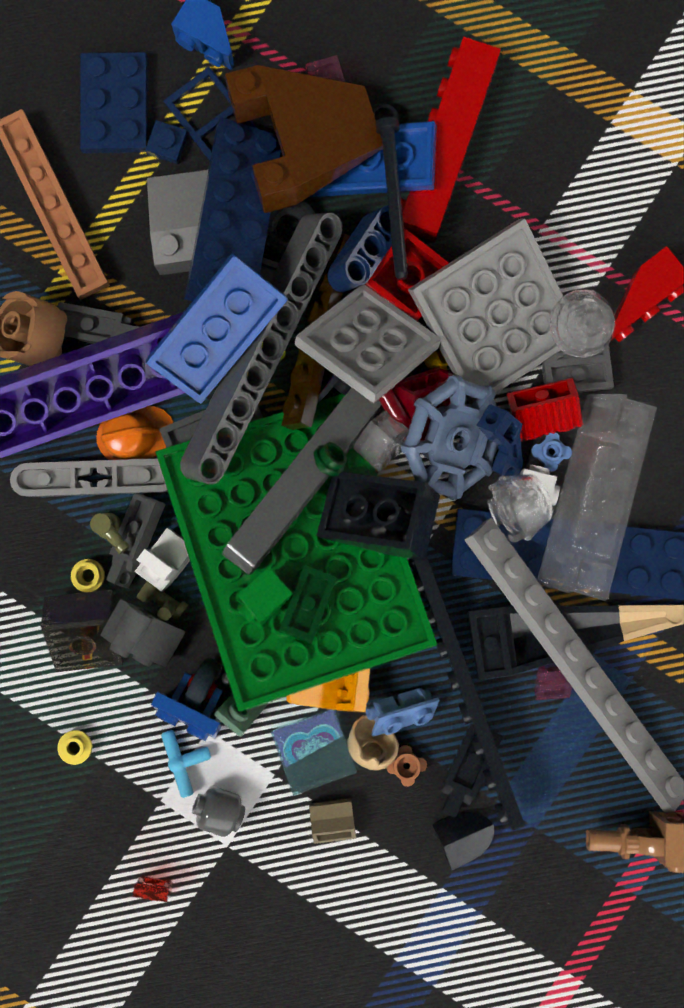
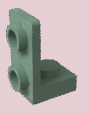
M232 693L214 715L236 735L242 737L268 703L239 713Z

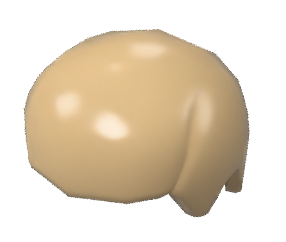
M363 715L354 722L347 740L349 754L356 763L369 770L385 769L397 757L399 749L397 738L394 734L386 735L385 733L372 737L371 733L375 721L374 719L369 720L367 715Z

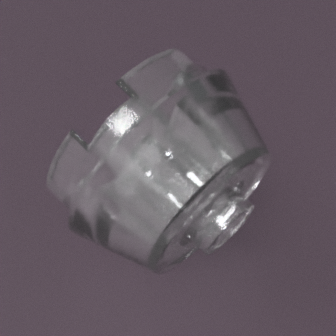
M575 290L564 295L556 303L550 316L549 327L555 344L563 352L574 357L585 358L596 355L606 348L614 335L616 321L610 303L602 295L591 290Z
M532 474L501 476L497 482L488 486V489L493 492V498L487 500L492 518L497 526L504 524L508 532H510L507 539L511 542L532 539L552 518L553 507L549 493L536 476Z

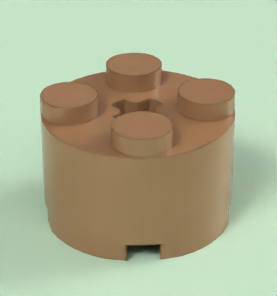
M14 291L6 294L3 297L6 301L0 307V357L32 366L60 356L62 354L61 345L67 323L66 313L52 303L23 292Z

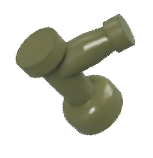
M99 513L92 517L90 521L91 529L101 538L107 539L115 547L119 555L130 547L126 541H123L118 532L122 521L117 515L113 513Z
M146 581L136 597L142 602L153 600L162 606L157 612L158 618L162 621H167L171 616L178 621L189 605L184 601L182 603L178 602L164 591L161 592L148 581Z

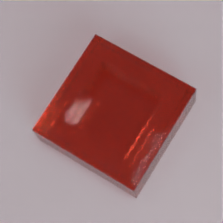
M141 876L134 885L132 897L167 902L172 893L173 882Z

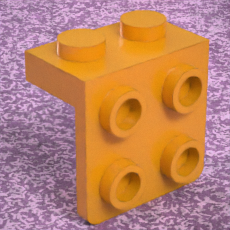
M370 669L287 696L286 699L288 703L346 712H366V704L370 694L368 688Z

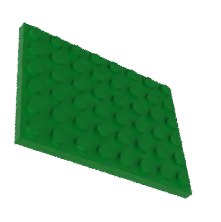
M343 394L323 399L317 403L312 427L291 430L281 426L284 416L283 412L249 422L223 477L215 484L191 480L182 474L180 463L190 441L155 451L239 713L437 646L407 558L367 550L316 536L331 475L253 574L248 575L222 555L224 548L344 398L345 395ZM219 432L217 433L216 441L218 440ZM362 434L347 453V463L344 465L343 472L377 476ZM204 462L202 463L201 471L203 470ZM304 565L337 577L312 644L279 632L290 601L261 626L256 620L249 623L237 609L241 604L237 599V595L269 567L292 593L295 591Z

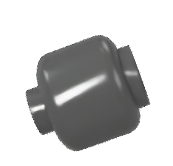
M212 786L204 795H197L192 808V814L197 815L196 824L198 828L221 837H226L232 831L237 832L240 828L245 814V806L241 804L239 795Z

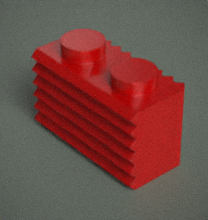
M573 378L506 394L510 414L523 424L520 432V441L523 439H536L543 434H554L556 431L566 432L575 429L576 426L581 428L583 425L579 394Z

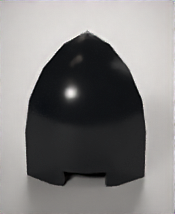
M460 813L456 815V818L450 816L432 824L436 837L444 848L445 858L451 870L481 856L490 846L494 837V824L487 817L477 813Z

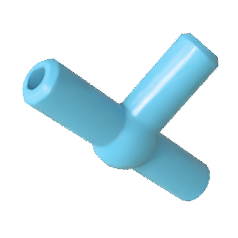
M174 731L163 732L161 737L169 759L168 768L174 774L180 796L182 798L191 796L194 792L186 768L210 760L208 747H203L181 755Z

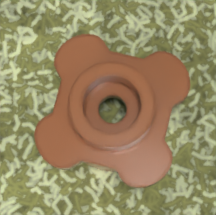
M403 745L399 748V754L395 761L387 767V771L401 779L402 785L409 787L415 783V778L418 777L420 772L426 770L427 762L424 758H418L412 753L410 746ZM405 763L410 764V767L408 769H405L403 767Z

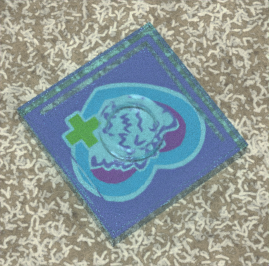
M328 709L271 730L293 796L357 773L335 710Z

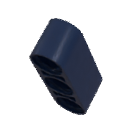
M388 205L365 215L330 266L328 281L334 290L346 292L366 284L392 245Z

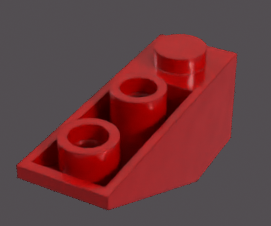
M667 246L642 264L632 275L607 331L608 343L614 338L619 343L634 331V328L631 326L640 318L645 323L660 311V308L657 306L666 298L671 303L684 293V267Z

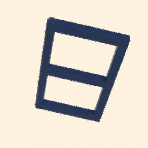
M206 67L204 71L166 98L164 104L182 127L187 130L189 136L210 161L212 152L203 142L202 138L217 127L220 117L228 119L234 115L232 105L197 132L174 105V103L208 78L212 80L231 104L225 85L210 67ZM252 120L245 122L246 125L258 129Z

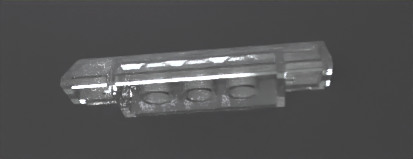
M627 394L587 395L582 412L583 425L581 428L578 427L537 579L540 585L567 593L573 591L603 601L608 599L657 407L627 399Z

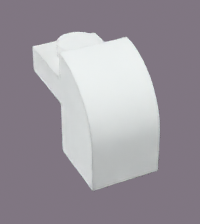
M166 528L152 549H144L137 558L140 565L135 572L163 592L179 576L190 561L183 537L173 529Z

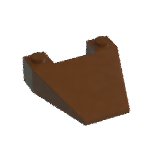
M261 65L225 73L228 95L237 124L270 115L283 157L252 165L255 185L264 213L297 205L383 149L382 138L376 132V119L365 86Z

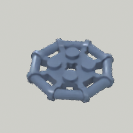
M460 375L449 376L446 383L423 399L418 398L414 403L416 409L406 440L401 443V452L406 455L415 479L414 481L426 482L439 494L447 496L450 500L460 499L464 491L483 477H489L492 474V464L498 444L490 441L476 426L489 404L496 406L494 399L495 391L491 386H481L463 380ZM466 395L475 399L471 407L465 406ZM450 397V404L448 406L434 408ZM427 418H429L431 422L425 440H420ZM457 434L460 436V440L458 443L454 442L453 444V439ZM420 453H423L430 461L427 469H425ZM472 465L474 468L463 476L467 472L464 468ZM443 471L449 473L447 482L438 480Z

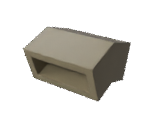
M351 798L309 804L314 844L356 839Z

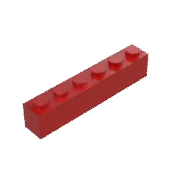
M463 36L460 48L453 47L447 65L452 68L449 78H442L437 97L442 98L438 109L432 107L427 121H435L437 126L434 190L410 191L407 200L401 199L404 230L407 229L414 236L435 242L498 62L500 48Z

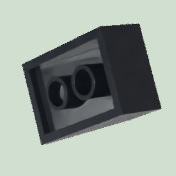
M342 472L338 476L331 477L316 536L392 556L425 561L440 494L426 482Z

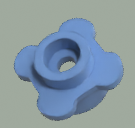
M556 432L546 435L545 440L540 444H535L531 450L532 455L538 458L544 464V468L550 470L549 472L557 470L558 464L564 459H569L572 455L571 448L565 446L559 440V434ZM549 449H554L555 453L550 455Z

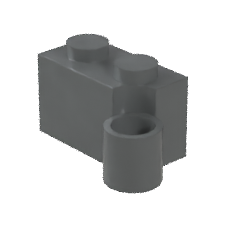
M120 599L100 635L112 643L109 649L122 657L128 658L129 654H133V659L148 667L152 663L166 667L185 631L169 620H160L155 613Z

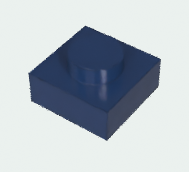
M156 120L145 151L147 155L178 165L188 132L186 129Z

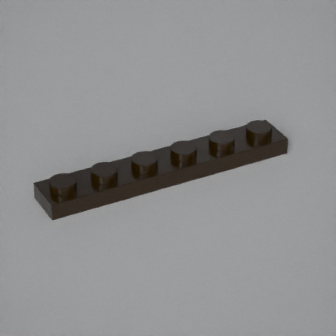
M347 234L341 235L312 294L310 305L306 310L304 329L341 301L343 292H338L331 287L328 281V270L350 236ZM299 349L296 365L291 373L288 399L283 406L284 416L281 426L291 430L312 427L325 371L324 366L301 349Z

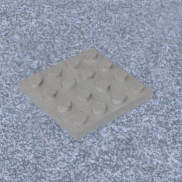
M518 219L408 289L429 330L441 338L439 348L453 374L460 375L463 380L481 386L489 385L495 393L583 337L526 219ZM466 395L469 404L472 406L475 399Z

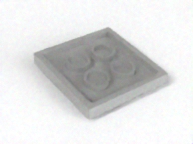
M364 284L356 288L296 335L295 346L372 403H375L439 348L441 338Z

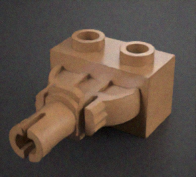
M649 811V828L630 829L626 824H621L617 830H587L586 848L588 851L618 852L623 859H629L630 854L653 856L660 864L668 867V871L684 873V813Z

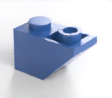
M186 0L171 24L176 42L188 51L195 49L204 54V58L214 66L221 67L223 65L231 70L234 66V61L220 7L208 0Z

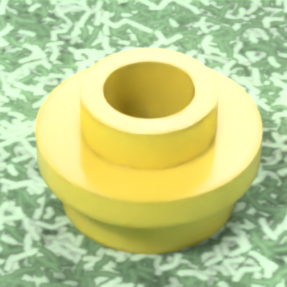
M83 559L77 562L71 571L73 585L82 592L98 590L105 580L104 568L99 562L92 559ZM88 569L94 573V579L91 582H86L83 578L84 572Z
M71 730L65 733L58 742L59 756L68 764H80L87 760L92 752L90 737L80 730ZM70 742H77L79 744L80 750L77 754L70 752Z

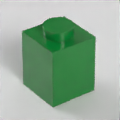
M269 567L237 595V599L241 603L237 609L249 623L256 620L261 626L291 600L293 593Z

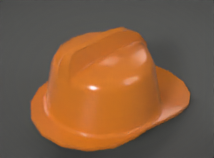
M147 406L100 423L97 431V445L100 452L108 460L154 458L157 456L155 451L167 448L159 429L174 422L171 416L163 409Z

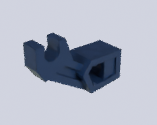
M489 404L476 426L490 441L498 444L499 451L492 470L500 474L503 480L513 484L522 470L524 460L522 458L520 432L523 424L508 411Z

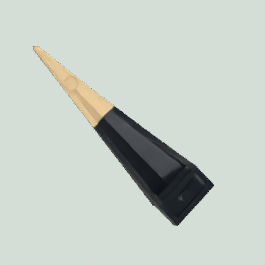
M684 605L556 606L589 651L684 624ZM513 606L468 611L478 680L511 676L553 663L551 657Z

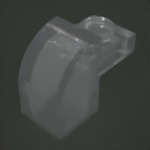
M384 411L370 421L357 439L353 449L377 471L381 472L393 458L401 453V443L405 442L409 429L401 422L396 421L387 411Z

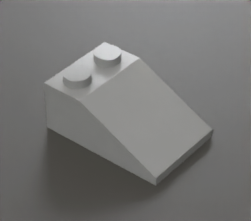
M208 170L147 178L154 266L160 275L190 271Z

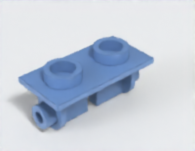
M417 688L398 694L397 699L401 706H397L393 696L371 702L370 706L366 707V715L369 720L374 719L375 721L371 733L372 737L384 733L391 735L398 732L401 728L413 724L417 726L426 724L433 718L440 701L439 698L432 699L428 689Z

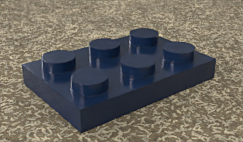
M146 52L81 53V151L83 153L146 152L148 144V57Z

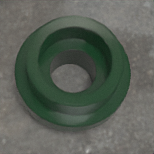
M328 442L325 445H319L314 450L313 455L316 467L322 473L338 476L343 472L344 465L347 463V457L338 445Z

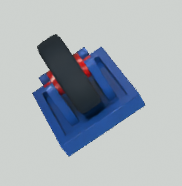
M206 658L196 674L190 675L185 672L172 698L157 692L151 703V706L157 710L155 716L173 726H176L178 721L188 725L187 733L205 742L208 736L216 739L221 729V724L210 717L223 692L217 688L218 685L216 684L222 664L211 658ZM186 692V694H185V696H184V698H183L182 703H180V701H181V699H182L184 693ZM206 702H207L208 704H207V706H206V708H205L203 714H201L200 712L202 711L204 705H205Z

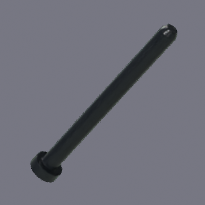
M386 117L377 120L375 124L376 132L382 135L394 273L397 280H405L408 276L395 139V133L400 130L397 118Z

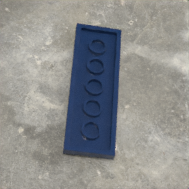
M220 117L215 132L184 297L185 300L193 302L232 253L260 274L270 212H263L255 185L252 165L280 158L281 148L276 134L241 123L237 124L235 121Z

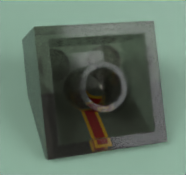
M112 590L44 598L41 629L56 672L123 665V657L110 650L109 647L112 643L100 635L116 608Z

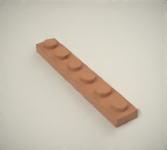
M20 109L0 119V139L78 298L82 300L110 286L23 109Z

